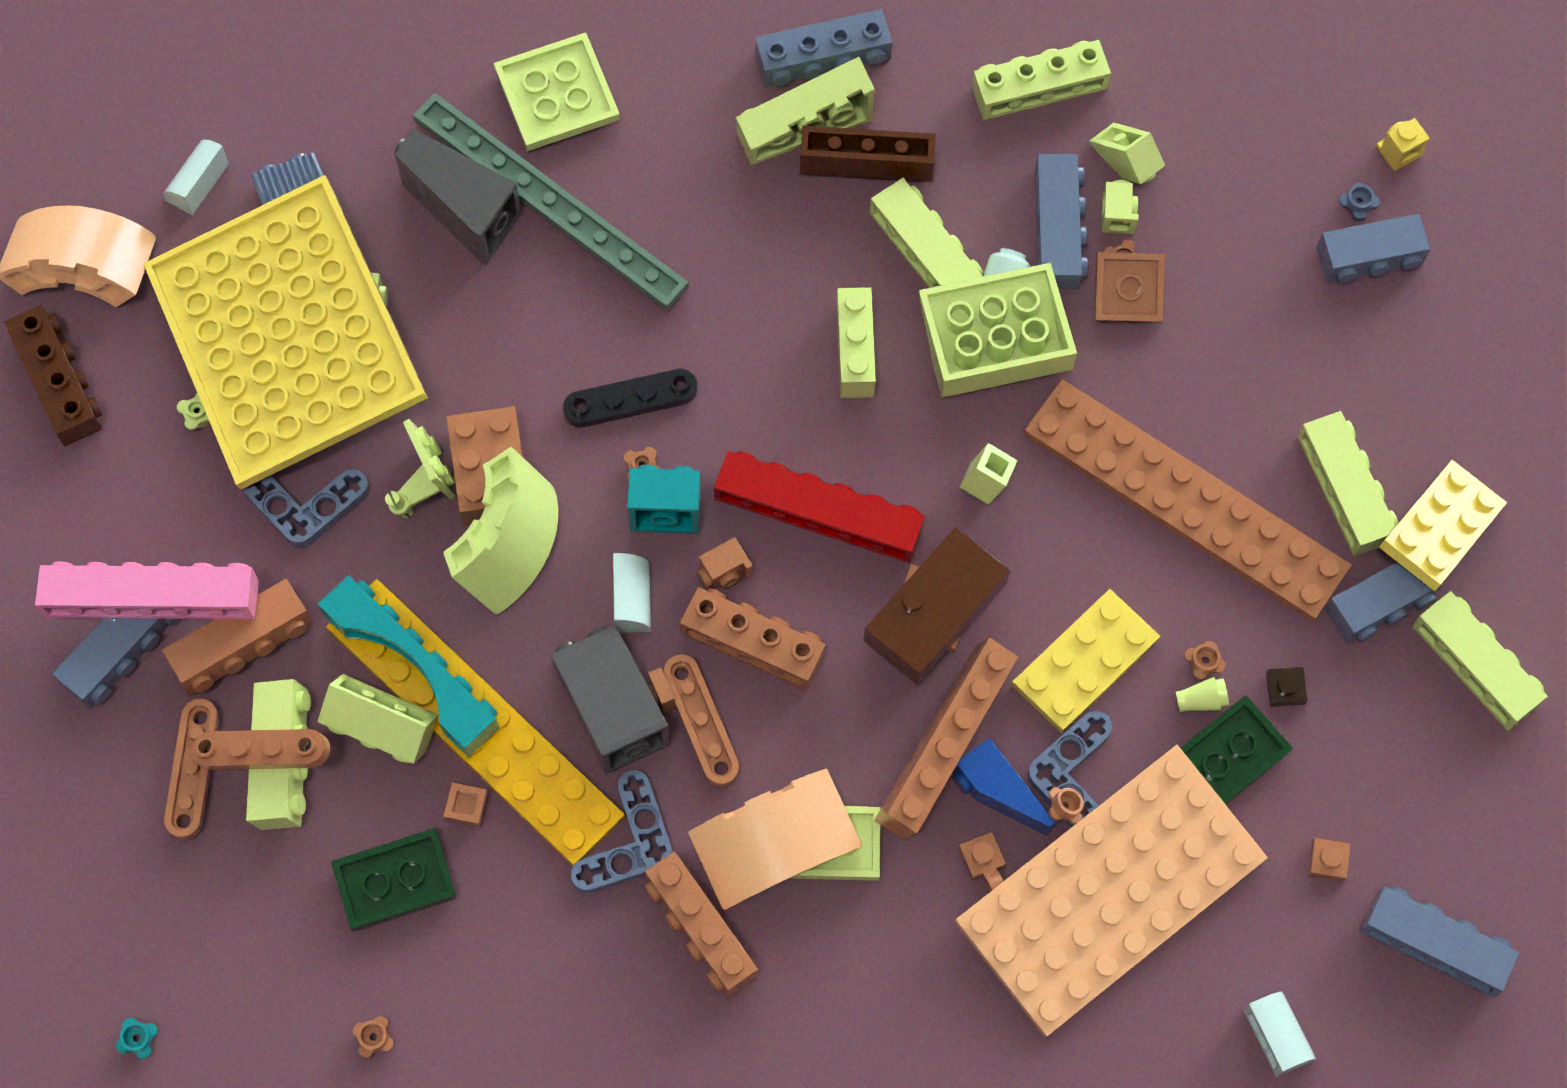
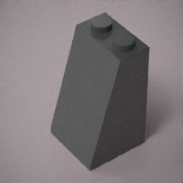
M412 129L407 138L403 137L395 148V157L402 185L481 263L487 265L521 215L517 183Z
M616 625L610 628L606 626L596 628L588 634V638L576 643L575 641L565 642L556 648V652L551 654L553 666L605 775L670 746L668 724Z

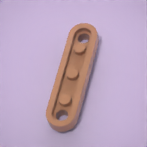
M675 655L666 662L664 675L675 698L678 714L706 780L716 787L729 786L734 783L739 774V762L698 664L688 655ZM679 671H685L688 677L684 680H679L675 675ZM719 765H724L728 768V771L724 775H718L715 772V768Z
M199 698L188 702L184 706L180 718L164 816V825L167 831L178 840L192 839L200 832L203 825L211 770L203 768L193 760L191 748L193 742L200 734L208 731H218V711L206 699ZM198 716H207L205 723L196 724ZM211 744L206 747L204 753L209 752ZM190 818L191 822L188 827H179L181 819Z
M314 729L208 731L200 734L193 742L191 748L193 760L208 770L315 768L322 765L330 753L328 739ZM311 742L309 750L304 751V746ZM211 744L209 752L204 753L206 747Z

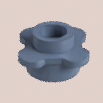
M1355 183L1348 194L1340 196L1339 203L1341 206L1347 207L1353 213L1355 219L1362 220L1370 209H1375L1379 206L1380 200L1372 188L1363 183ZM1360 199L1362 203H1358L1356 200Z

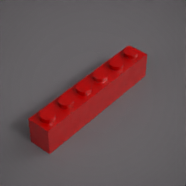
M727 451L714 485V500L909 564L911 563L924 524L925 515L912 506L900 505L899 507L887 503L881 496L875 494L865 496L854 492L851 487L845 484H828L822 482L814 474H798L788 471V468L780 463L770 462L767 464L756 460L753 455L742 451L737 453Z

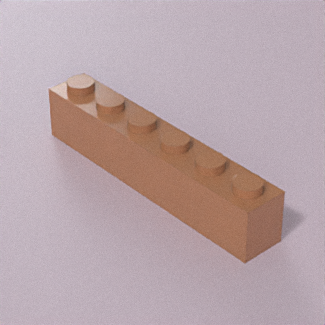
M990 637L974 647L877 814L875 822L902 840L918 833L1018 659L1017 655Z

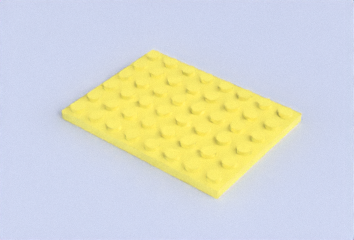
M325 175L143 263L235 484L240 490L428 398L331 184Z

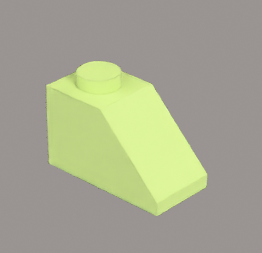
M1112 123L1089 140L1091 146L1122 179L1138 184L1146 183L1155 177L1156 172L1166 166L1150 132Z

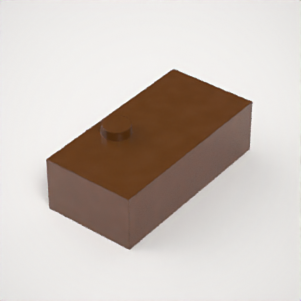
M955 527L866 626L863 641L918 685L1007 584L1010 569Z

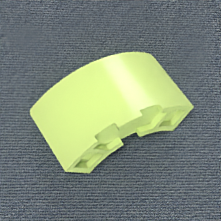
M512 447L483 464L485 472V491L482 500L485 509L479 521L474 519L458 541L443 552L452 578L494 614H499L507 609L536 579L550 554L558 525V501L554 487Z

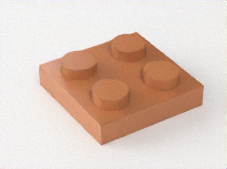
M1097 252L1094 320L1163 322L1165 254Z

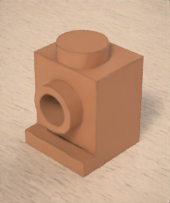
M736 537L699 556L700 569L696 572L705 589L710 587L713 589L719 587L726 589L736 584L740 580L741 575H744L746 580L753 577V565Z

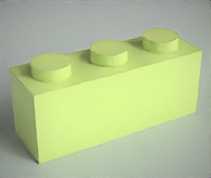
M871 287L837 288L836 308L840 398L874 397L876 378Z
M342 674L329 684L317 722L328 726V729L336 734L348 735L360 740V743L368 748H378L392 754V757L397 761L414 764L427 752L439 715Z

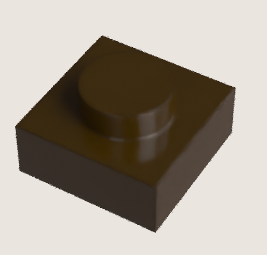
M1303 667L1267 670L1266 678L1270 707L1305 705L1307 703Z

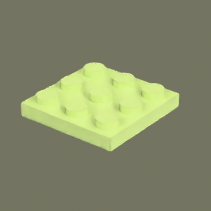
M586 32L493 63L494 70L527 151L620 120V113Z

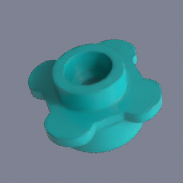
M134 1018L124 1020L119 1040L115 1044L117 1051L121 1054L127 1052L136 1054L140 1059L149 1057L152 1052L150 1045L152 1039L157 1036L158 1029L153 1023L145 1025ZM135 1035L140 1036V1040L137 1042L133 1040Z

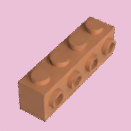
M286 578L257 595L255 620L214 619L162 649V652L187 694L191 696L194 693L208 690L216 680L223 676L239 672L246 663L254 658L270 654L277 645L285 640L301 636L313 623L307 610Z
M700 587L697 588L680 622V632L682 635L808 691L825 656L826 644L822 642L818 635L809 631L800 633L790 628V624L781 618L772 616L769 619L760 615L755 607L747 603L740 602L739 605L726 599V595L716 589L708 588L704 590Z
M675 851L645 871L647 883L643 885L644 889L655 904L660 901L667 911L664 917L675 933L681 931L688 941L684 944L695 962L701 960L709 971L705 975L717 992L722 990L729 999L758 979V968Z

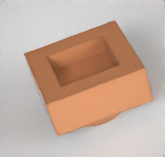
M660 667L648 672L649 685L647 686L656 703L659 704L662 714L676 709L675 698L662 668Z
M452 782L443 816L444 819L480 827L488 795L487 789Z
M1314 838L1312 841L1308 876L1344 882L1347 879L1351 844Z

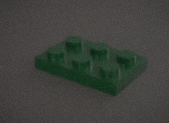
M1245 695L1184 744L1181 750L1227 805L1293 750V747L1248 696Z
M436 828L331 861L352 932L457 898Z

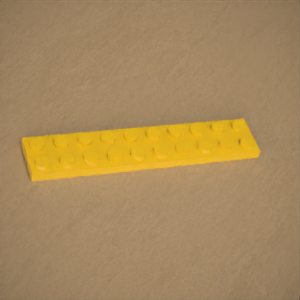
M376 579L369 585L375 593L373 599L381 607L385 603L388 604L399 616L400 619L397 622L405 630L411 627L419 634L424 641L421 646L428 653L431 654L433 651H436L447 662L448 667L446 670L454 678L457 675L462 676L473 688L471 694L479 702L482 699L488 701L498 713L495 718L499 729L470 757H467L443 734L439 716L433 733L572 866L581 859L586 858L625 819V814L391 591ZM331 623L326 626L327 630L396 697L439 715L437 700L428 681L402 655L383 645L365 640L347 639Z

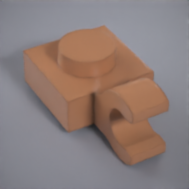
M992 832L959 845V851L972 881L982 877L988 892H991L1004 881L998 871L1006 868V862Z

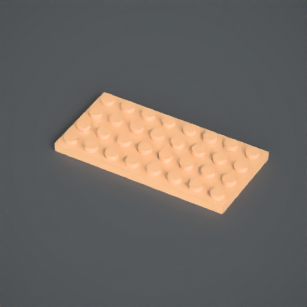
M1175 745L956 918L954 922L1041 1034L1047 1037L1268 857L1181 748Z

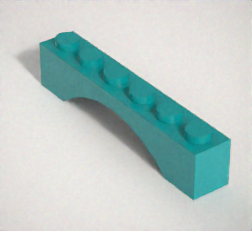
M348 575L318 603L322 615L345 638L365 640L383 645L402 655L412 663L428 681L435 694L443 734L467 757H470L499 729L495 718L498 715L497 711L485 699L479 702L471 694L473 688L462 676L457 675L454 678L446 670L448 667L447 662L436 651H433L431 654L428 653L421 646L424 641L419 634L411 627L405 630L397 622L400 619L399 616L388 604L385 603L381 607L373 599L375 596L374 591L363 580L357 583Z

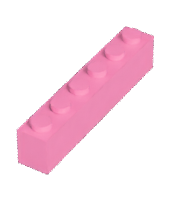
M58 561L52 563V565H40L35 606L44 618L255 620L259 579L252 567L242 563H230L227 567H214L208 563L178 566L169 562H162L157 564V566H143L136 562H125L122 566H108L102 562H89L87 566H74L68 562Z

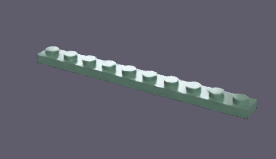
M434 93L413 114L414 122L449 148L516 182L519 200L666 311L689 288L688 281L438 94Z

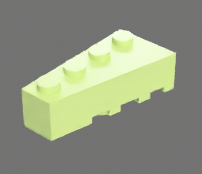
M857 57L770 101L744 111L736 117V134L750 164L754 165L800 148L802 126L854 128L871 122L873 117L874 86L860 57Z

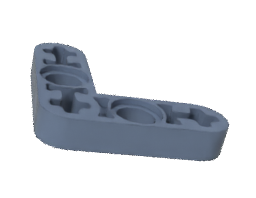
M356 469L342 472L301 507L271 475L260 480L267 492L264 497L255 486L251 487L250 485L241 489L244 496L290 545L296 548H305L314 543L363 502L369 494V484L366 476ZM347 482L358 483L359 491L348 490ZM338 491L340 497L343 495L345 500L344 504H341L340 499L336 494H334V492ZM277 499L286 501L287 508L283 513L274 515L268 511L269 504ZM324 501L335 503L336 509L334 513L330 516L319 515L317 508L320 503ZM292 517L299 527H305L307 534L303 537L300 534L294 536L293 527L288 522Z
M1091 711L1085 714L1031 763L1027 775L1028 781L1050 806L1051 799L1048 793L1052 789L1053 784L1046 778H1043L1041 781L1037 779L1038 767L1042 770L1050 768L1052 770L1050 778L1056 785L1060 779L1064 782L1058 786L1060 790L1073 788L1081 794L1084 805L1089 808L1086 810L1085 816L1099 806L1069 774L1108 740L1112 731V721L1109 716L1100 711ZM1089 722L1094 725L1100 722L1103 725L1102 735L1095 732L1085 743L1082 737L1090 728ZM1070 742L1077 745L1080 750L1079 757L1074 760L1064 758L1060 753V747L1063 744ZM1064 820L1070 827L1074 826L1068 820Z
M629 770L623 773L618 781L619 796L635 842L576 862L571 870V880L575 889L580 893L593 894L644 877L645 871L658 863L655 862L653 857H646V855L651 853L648 838L656 835L658 832L662 836H655L657 848L659 850H666L662 854V859L672 853L671 844L649 779L643 772ZM635 780L637 784L644 785L639 788L642 803L638 805L635 804L633 793L631 791L625 792L624 790L629 787L628 781ZM647 799L650 800V803H643ZM629 805H636L632 809L629 808ZM647 811L654 815L656 819L655 824L649 829H640L635 824V818L639 813ZM640 838H647L643 842L640 841ZM618 856H626L632 861V868L625 874H618L611 867L613 860ZM605 861L606 871L610 879L604 880L603 873L593 876L592 884L586 885L584 880L578 881L577 878L582 876L584 868H588L591 873L601 871L599 863Z

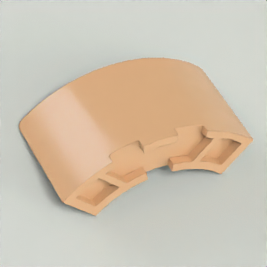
M52 206L37 209L24 214L17 220L0 262V280L21 295L41 288H57L59 283L74 284L75 290L98 297L116 308L136 295L145 271L143 263L149 260L156 237L152 232L133 221L99 209L82 206Z
M827 768L791 781L788 786L774 793L768 791L744 802L745 806L727 814L722 813L688 832L721 907L725 910L791 877L855 851L862 846Z

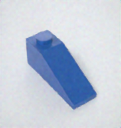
M990 738L959 760L953 770L955 774L953 780L964 794L969 792L974 800L1044 835L1052 832L1055 825L1054 820Z

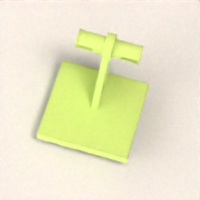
M410 419L404 421L403 424L422 465L398 492L391 491L392 496L389 493L385 496V502L389 505L391 512L403 518H408L407 514L410 517L413 515L414 509L412 506L440 491L449 499L456 497L451 486L455 484V479L448 466H443L437 457L442 454L438 443L433 436L429 437L423 426L418 428Z

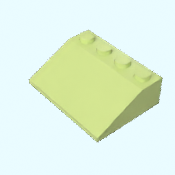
M1051 263L919 290L933 368L942 398L1073 370L1077 351Z

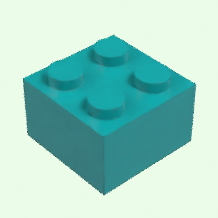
M641 465L638 468H630L627 505L630 532L699 534L701 507L700 471L693 470L687 466H677L673 470L658 469V467L653 465Z

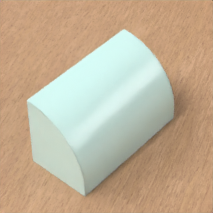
M201 140L164 191V200L193 216L229 165L223 146L211 140Z
M613 553L615 625L619 633L651 632L650 563L647 559L637 555Z
M1277 992L1248 1004L1243 1010L1276 1078L1316 1060L1283 992Z

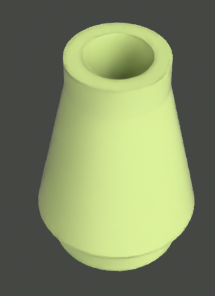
M1212 677L1189 688L1175 692L1180 712L1222 711L1221 707L1230 706L1224 678L1215 680Z

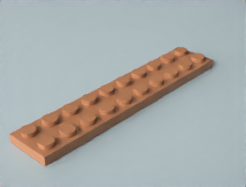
M1061 379L1024 430V436L1312 623L1352 566L1346 560L1064 379Z

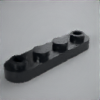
M674 369L576 391L568 395L563 403L564 416L570 425L583 428L690 403L697 394V380L686 369ZM684 381L686 385L682 388H677L674 386V383ZM578 403L586 405L583 410H576L574 406Z

